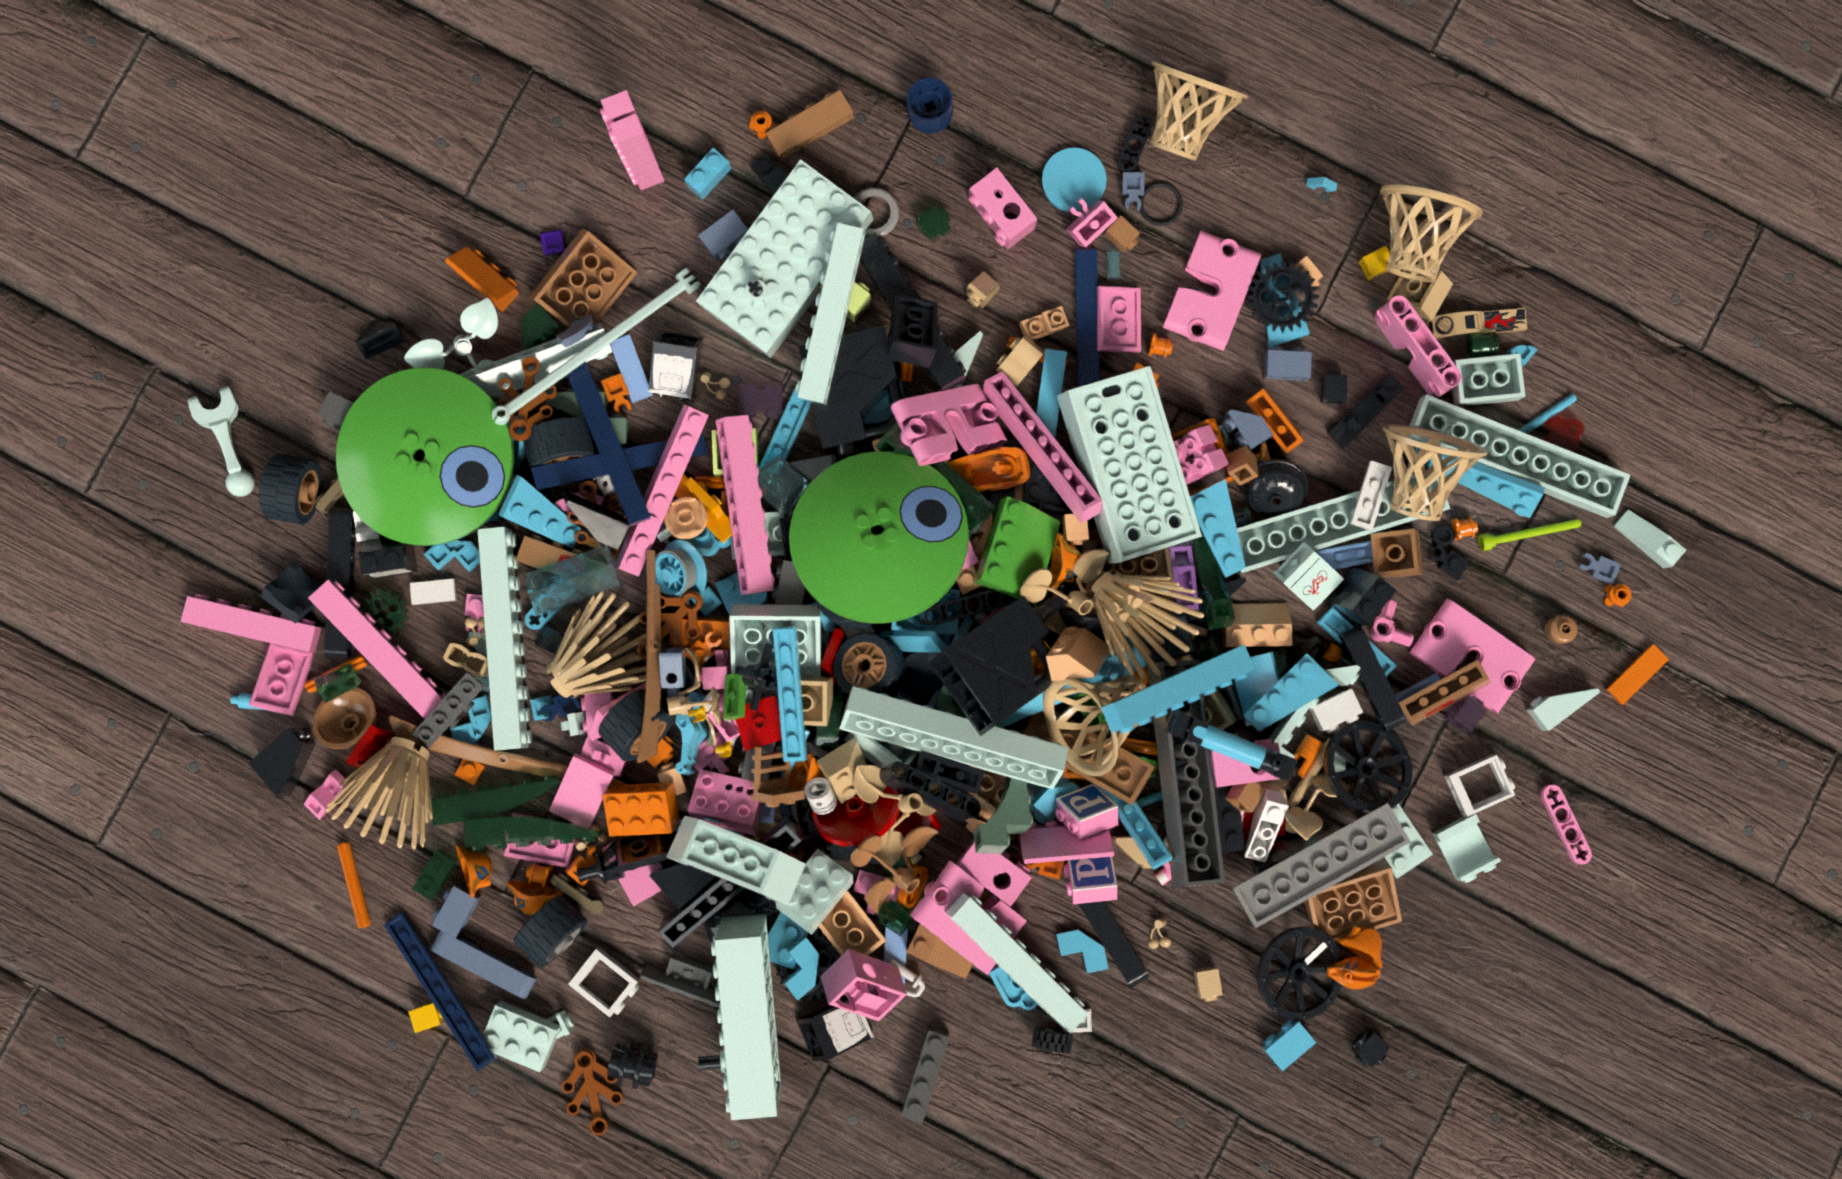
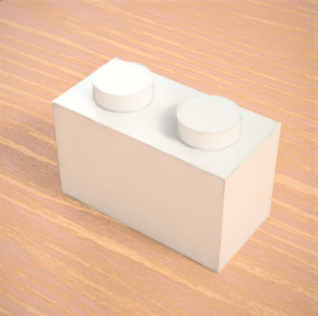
M1346 689L1318 702L1312 710L1309 708L1319 731L1326 730L1327 733L1337 730L1339 728L1338 724L1344 721L1349 724L1358 720V715L1363 713L1352 689Z

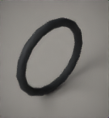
M1163 182L1153 183L1144 189V196H1140V213L1146 221L1153 225H1169L1176 221L1182 212V196L1171 184ZM1155 187L1169 188L1178 198V210L1174 217L1168 221H1155L1148 217L1144 211V197L1148 191Z

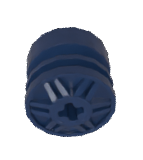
M927 77L918 80L911 86L908 91L907 106L913 126L917 130L928 134L938 133L947 128L953 117V99L951 90L946 83L937 78Z

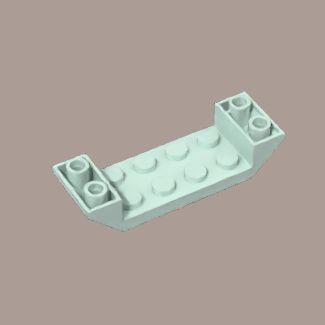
M1358 665L1324 670L1338 686H1348L1349 683L1352 685L1360 675L1357 673L1360 670ZM1318 698L1290 713V716L1282 718L1268 737V739H1272V743H1279L1281 754L1295 758L1294 755L1281 746L1282 744H1288L1293 737L1291 732L1296 726L1300 727L1306 719L1304 714L1309 708L1312 710L1319 701Z
M684 816L667 854V858L686 866H693L760 893L768 899L789 906L806 866L805 863L781 851L703 820Z

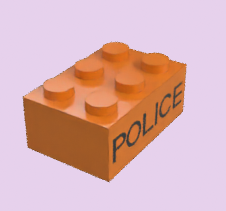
M674 782L612 785L602 794L609 836L670 834L680 825Z

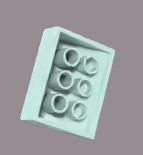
M732 604L730 611L731 674L735 673V668L738 665L746 667L748 665L760 664L765 643L773 645L769 666L776 671L773 628L797 626L800 676L821 677V610L818 609L817 605Z

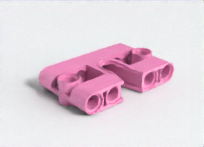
M1201 230L1185 271L1201 282L1215 287L1217 294L1210 295L1200 290L1178 288L1163 328L1186 336L1192 342H1201L1224 351L1257 268L1261 253L1238 245L1232 239L1225 240ZM1222 248H1231L1232 255L1224 254ZM1191 327H1200L1201 335L1193 334Z
M1401 295L1395 296L1376 311L1374 316L1375 322L1394 349H1404L1407 347L1414 358L1411 359L1408 368L1428 395L1440 397L1460 383L1462 377L1459 369L1405 297ZM1406 320H1409L1413 323V330L1406 323ZM1432 356H1436L1439 358V366L1433 360Z
M979 384L899 400L891 406V410L902 430L900 433L901 441L910 447L919 466L950 460L951 453L958 450L955 437L968 455L995 449L1007 442L999 423L995 421L998 411L994 405L987 403V399Z
M1446 599L1431 622L1425 626L1424 632L1409 653L1439 675L1447 676L1473 650L1476 653V660L1480 662L1491 683L1469 696L1498 714L1513 691L1520 687L1522 678L1535 661V658L1455 602ZM1434 625L1440 628V635L1438 637L1432 634ZM1508 675L1512 678V685L1510 687H1507L1504 683V679Z
M949 861L939 874L938 879L926 885L924 889L925 897L919 901L910 916L988 975L996 963L945 913L962 893L969 897L973 894L979 899L984 886L956 864ZM940 890L939 896L935 898L936 892ZM993 895L980 906L984 911L988 909L997 917L995 922L999 926L1003 924L1012 932L1010 937L1013 940L1027 922Z

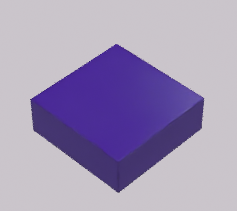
M562 230L540 233L543 254L545 256L565 251Z

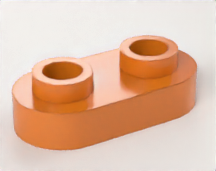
M919 864L911 866L915 870L913 874L920 881L917 889L909 894L903 889H900L898 892V903L906 908H912L917 904L928 879L927 868Z

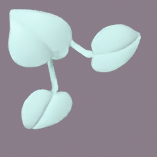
M485 298L466 307L460 317L461 326L466 332L472 333L471 335L462 334L456 336L453 345H450V348L443 352V345L439 340L432 338L424 339L407 351L404 356L405 361L413 368L443 369L445 365L443 356H447L455 350L458 355H467L474 368L468 371L494 362L492 360H482L477 365L470 353L472 350L470 339L476 335L482 339H488L497 329V313L491 300Z

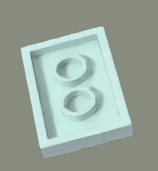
M1399 804L1391 809L1411 843L1385 856L1392 867L1395 879L1433 855Z

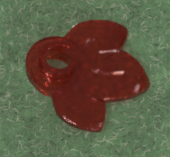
M1555 416L1545 421V425L1550 432L1544 441L1574 453L1578 450L1579 438L1584 433V425L1580 420L1575 418L1566 420L1560 416ZM1575 425L1577 427V431L1575 433H1570V426Z

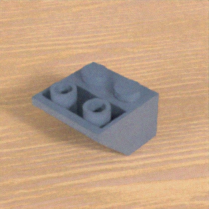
M1231 409L1221 418L1224 430L1227 433H1231L1235 439L1233 444L1236 449L1246 445L1251 451L1273 436L1262 416Z

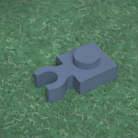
M1123 172L1122 196H1129L1125 201L1126 211H1129V204L1131 202L1137 204V211L1141 209V200L1138 196H1144L1145 172Z
M1582 554V557L1588 560V565L1579 564V569L1584 571L1592 570L1590 577L1610 585L1614 583L1621 566L1620 563L1603 556H1598L1597 560H1595L1591 554Z

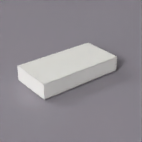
M455 579L410 583L412 605L457 601Z

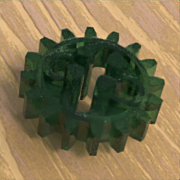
M381 589L379 590V595L376 592H372V599L369 597L364 599L367 605H361L360 607L365 610L364 615L366 613H369L371 616L380 614L383 610L391 608L392 604H396L398 607L396 612H389L386 616L377 619L374 625L379 631L383 628L389 635L390 631L395 635L398 633L397 627L400 629L405 628L402 621L409 620L404 615L410 610L403 607L407 603L406 600H399L401 594L393 596V590H389L386 594L385 590ZM378 599L383 603L381 607L376 605ZM388 619H392V620H393V626H392V627H391V626H388V624H387Z

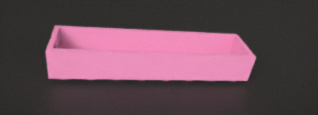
M627 90L602 99L603 108L599 109L609 129L608 133L633 184H638L640 190H644L664 182L665 180Z

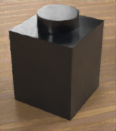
M1328 371V374L1321 377V403L1343 404L1347 401V375H1341V371Z

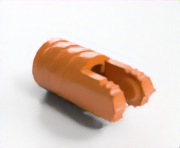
M1308 734L1305 735L1294 753V759L1298 761L1301 757L1305 759L1298 772V775L1302 778L1323 746V743Z

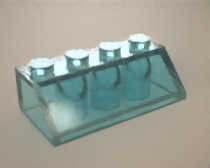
M602 546L525 574L528 595L535 615H543L585 600L593 595L596 596L601 591L607 592L623 586L611 550Z

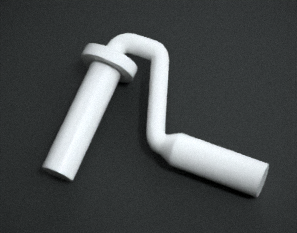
M892 959L889 964L897 966L901 976L913 983V988L919 985L916 992L906 990L907 995L919 997L925 988V984L921 980L923 975L919 974L917 976Z

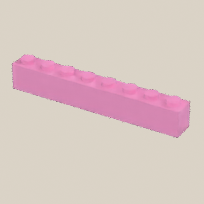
M1001 371L984 380L983 393L987 401L996 407L999 417L1082 524L1100 514L1103 500L1005 373Z
M685 404L683 405L643 497L651 518L630 527L615 562L619 569L639 577L647 559V551L651 549L709 415Z
M748 415L723 417L716 420L740 592L741 595L773 591L775 579L771 573L770 564L772 559L767 547L768 533L764 526L765 511L761 505L762 490L758 485L759 469L755 464L754 457L756 449L751 437L752 423Z
M327 580L308 599L412 707L426 719L447 694L443 693L441 695L435 689L438 685L430 677L426 679L420 673L422 671L421 667L415 661L410 663L405 658L407 653L399 645L395 647L389 641L391 636L383 628L379 631L374 625L376 623L375 619L369 613L364 615L358 609L361 605L352 596L348 598L343 593L345 588L337 580L334 582Z

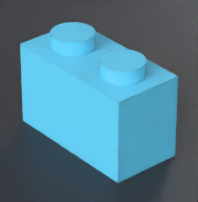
M712 148L684 179L687 187L703 200L731 170L730 162L716 149Z
M1297 1020L1285 1022L1281 1026L1282 1030L1276 1035H1270L1264 1041L1265 1045L1262 1046L1263 1050L1282 1071L1316 1043Z

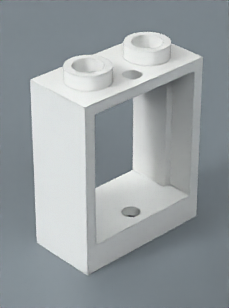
M1491 754L1444 775L1462 816L1468 817L1515 796L1513 791L1515 789L1514 783L1510 777L1507 778L1504 771L1506 766L1501 757ZM1489 763L1502 792L1472 805L1459 776Z
M598 947L568 985L608 1017H611L614 1013L618 1015L626 1005L623 1001L628 995L632 998L639 989L637 983L640 979ZM599 960L603 961L629 982V985L611 1007L581 984Z

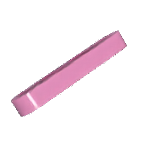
M1545 785L1540 791V797L1569 858L1577 864L1588 863L1592 857L1591 849L1562 790L1556 785ZM1549 789L1556 792L1553 797L1556 802L1561 801V804L1554 805L1553 799L1547 798ZM1559 808H1563L1566 811V817L1561 821L1555 815ZM1569 828H1573L1576 831V837L1571 841L1565 836V832ZM1571 844H1576L1579 850L1585 851L1582 855L1583 859L1576 858L1578 850L1574 846L1570 847Z

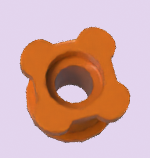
M757 111L752 115L749 127L757 133L758 138L764 139L769 128L774 125V122H772L771 116L767 112Z
M1153 333L1148 356L1158 354L1166 358L1167 354L1171 355L1174 342H1170V337L1167 339L1156 337L1157 333Z
M1471 516L1463 520L1458 518L1451 519V526L1455 535L1454 540H1460L1462 537L1470 536V538L1475 537V533L1478 532V524Z
M1623 584L1607 585L1605 587L1606 598L1604 603L1607 606H1625L1629 603L1632 596L1629 587Z
M534 862L532 866L529 865L526 872V878L529 879V883H540L543 888L549 886L553 865L549 864V866L545 867L538 865L537 862Z

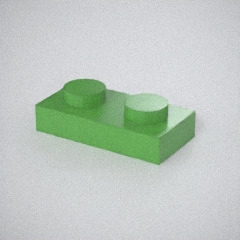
M736 673L725 675L723 719L726 720L745 717L747 686L744 685L742 676Z

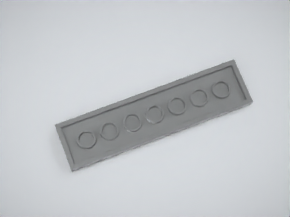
M1387 803L1233 888V891L1253 927L1257 928L1411 843Z

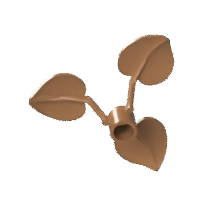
M919 826L911 830L902 842L904 847L902 856L907 868L900 867L895 870L876 854L882 844V839L878 835L867 837L860 843L858 849L853 851L850 859L855 866H865L874 857L893 873V876L874 883L866 894V903L875 913L878 914L895 885L908 894L917 889L920 881L913 874L915 870L911 867L908 857L916 855L930 838L938 833L934 828Z

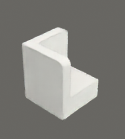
M353 511L357 542L379 539L380 534L370 528Z

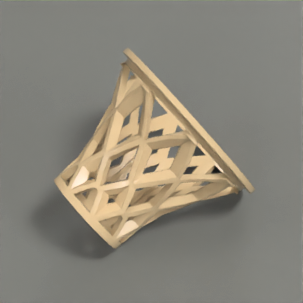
M1152 61L1151 65L1155 66L1153 72H1155L1157 87V118L1149 144L1196 161L1202 145L1210 132L1228 112L1239 103H1242L1243 98L1248 99V96ZM1179 79L1185 80V84L1181 86ZM1174 85H1175V88H1176V91H1177V92L1175 93V95H1174V92H1173V87H1174ZM1208 89L1217 93L1209 98ZM1189 91L1190 95L1185 99L1184 95ZM1201 95V103L1198 104L1197 97ZM1216 100L1215 104L1209 107V104Z
M1385 185L1381 187L1380 194L1383 196V200H1385L1390 216L1391 243L1386 270L1394 275L1411 280L1435 282L1440 264L1447 251L1474 220L1482 217V209L1462 198L1431 189L1408 185ZM1401 194L1422 197L1413 206L1405 203ZM1431 198L1454 206L1445 213L1433 211ZM1462 210L1468 211L1471 215H1462ZM1418 214L1426 215L1427 218L1417 226L1416 216ZM1403 215H1404L1405 218H1404L1403 223H1402V225H1401V227H1400V222H1401L1402 217H1403ZM1444 220H1451L1450 227L1440 233L1439 224ZM1408 225L1410 229L1404 237V233ZM1432 228V236L1423 243L1422 238ZM1401 270L1410 271V274L1401 272Z
M1385 424L1383 431L1386 432L1385 436L1388 438L1394 457V493L1390 508L1410 517L1439 521L1444 504L1462 475L1479 459H1482V456H1487L1488 450L1476 443L1441 432L1413 426ZM1408 434L1428 437L1430 439L1424 443L1409 438ZM1439 440L1460 446V448L1455 450L1440 447ZM1414 447H1418L1421 449L1418 453H1416ZM1403 450L1409 461L1407 468L1402 456ZM1442 454L1450 455L1444 460L1442 459ZM1456 457H1459L1457 460L1446 466V464L1454 460ZM1431 458L1433 465L1425 471L1424 464ZM1456 466V468L1445 477V473ZM1414 471L1417 483L1412 487L1410 477ZM1439 477L1438 485L1429 492L1428 486ZM1403 507H1405V508H1410V509L1412 510V512H1411V511H1408V510H1405V509H1402V508H1403ZM1422 511V512L1428 513L1429 515H1424V514H1419V513Z
M1125 674L1112 681L1093 684L1080 682L1073 678H1066L1065 680L1053 681L1052 685L1045 691L1043 711L1049 734L1053 742H1058L1062 746L1069 748L1066 760L1080 772L1090 776H1101L1108 773L1114 767L1119 747L1131 731L1124 734L1121 731L1111 733L1112 737L1105 740L1110 730L1107 721L1104 724L1087 726L1098 713H1103L1101 707L1121 699L1122 696H1128L1136 692L1138 688H1146V685L1134 675L1131 676V674ZM1065 685L1073 686L1059 690L1061 687ZM1078 692L1087 694L1077 701L1064 697ZM1091 698L1097 703L1095 706L1082 705V703ZM1055 700L1072 705L1057 719L1055 718ZM1077 711L1090 712L1082 723L1066 722ZM1059 729L1081 730L1072 750L1065 742ZM1101 730L1095 743L1081 747L1087 733ZM1113 743L1112 748L1102 757L1104 747ZM1098 750L1095 765L1079 758Z

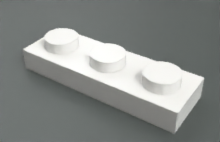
M1369 461L1350 521L1351 525L1370 531L1373 530L1392 467Z

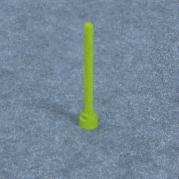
M1579 519L1496 536L1483 533L1478 535V543L1481 551L1492 550L1496 544L1579 528L1582 523Z

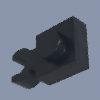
M1435 545L1434 548L1439 551V556L1435 557L1433 554H1429L1428 558L1434 562L1439 561L1441 564L1438 569L1454 580H1458L1470 562L1453 550L1446 554L1443 546Z

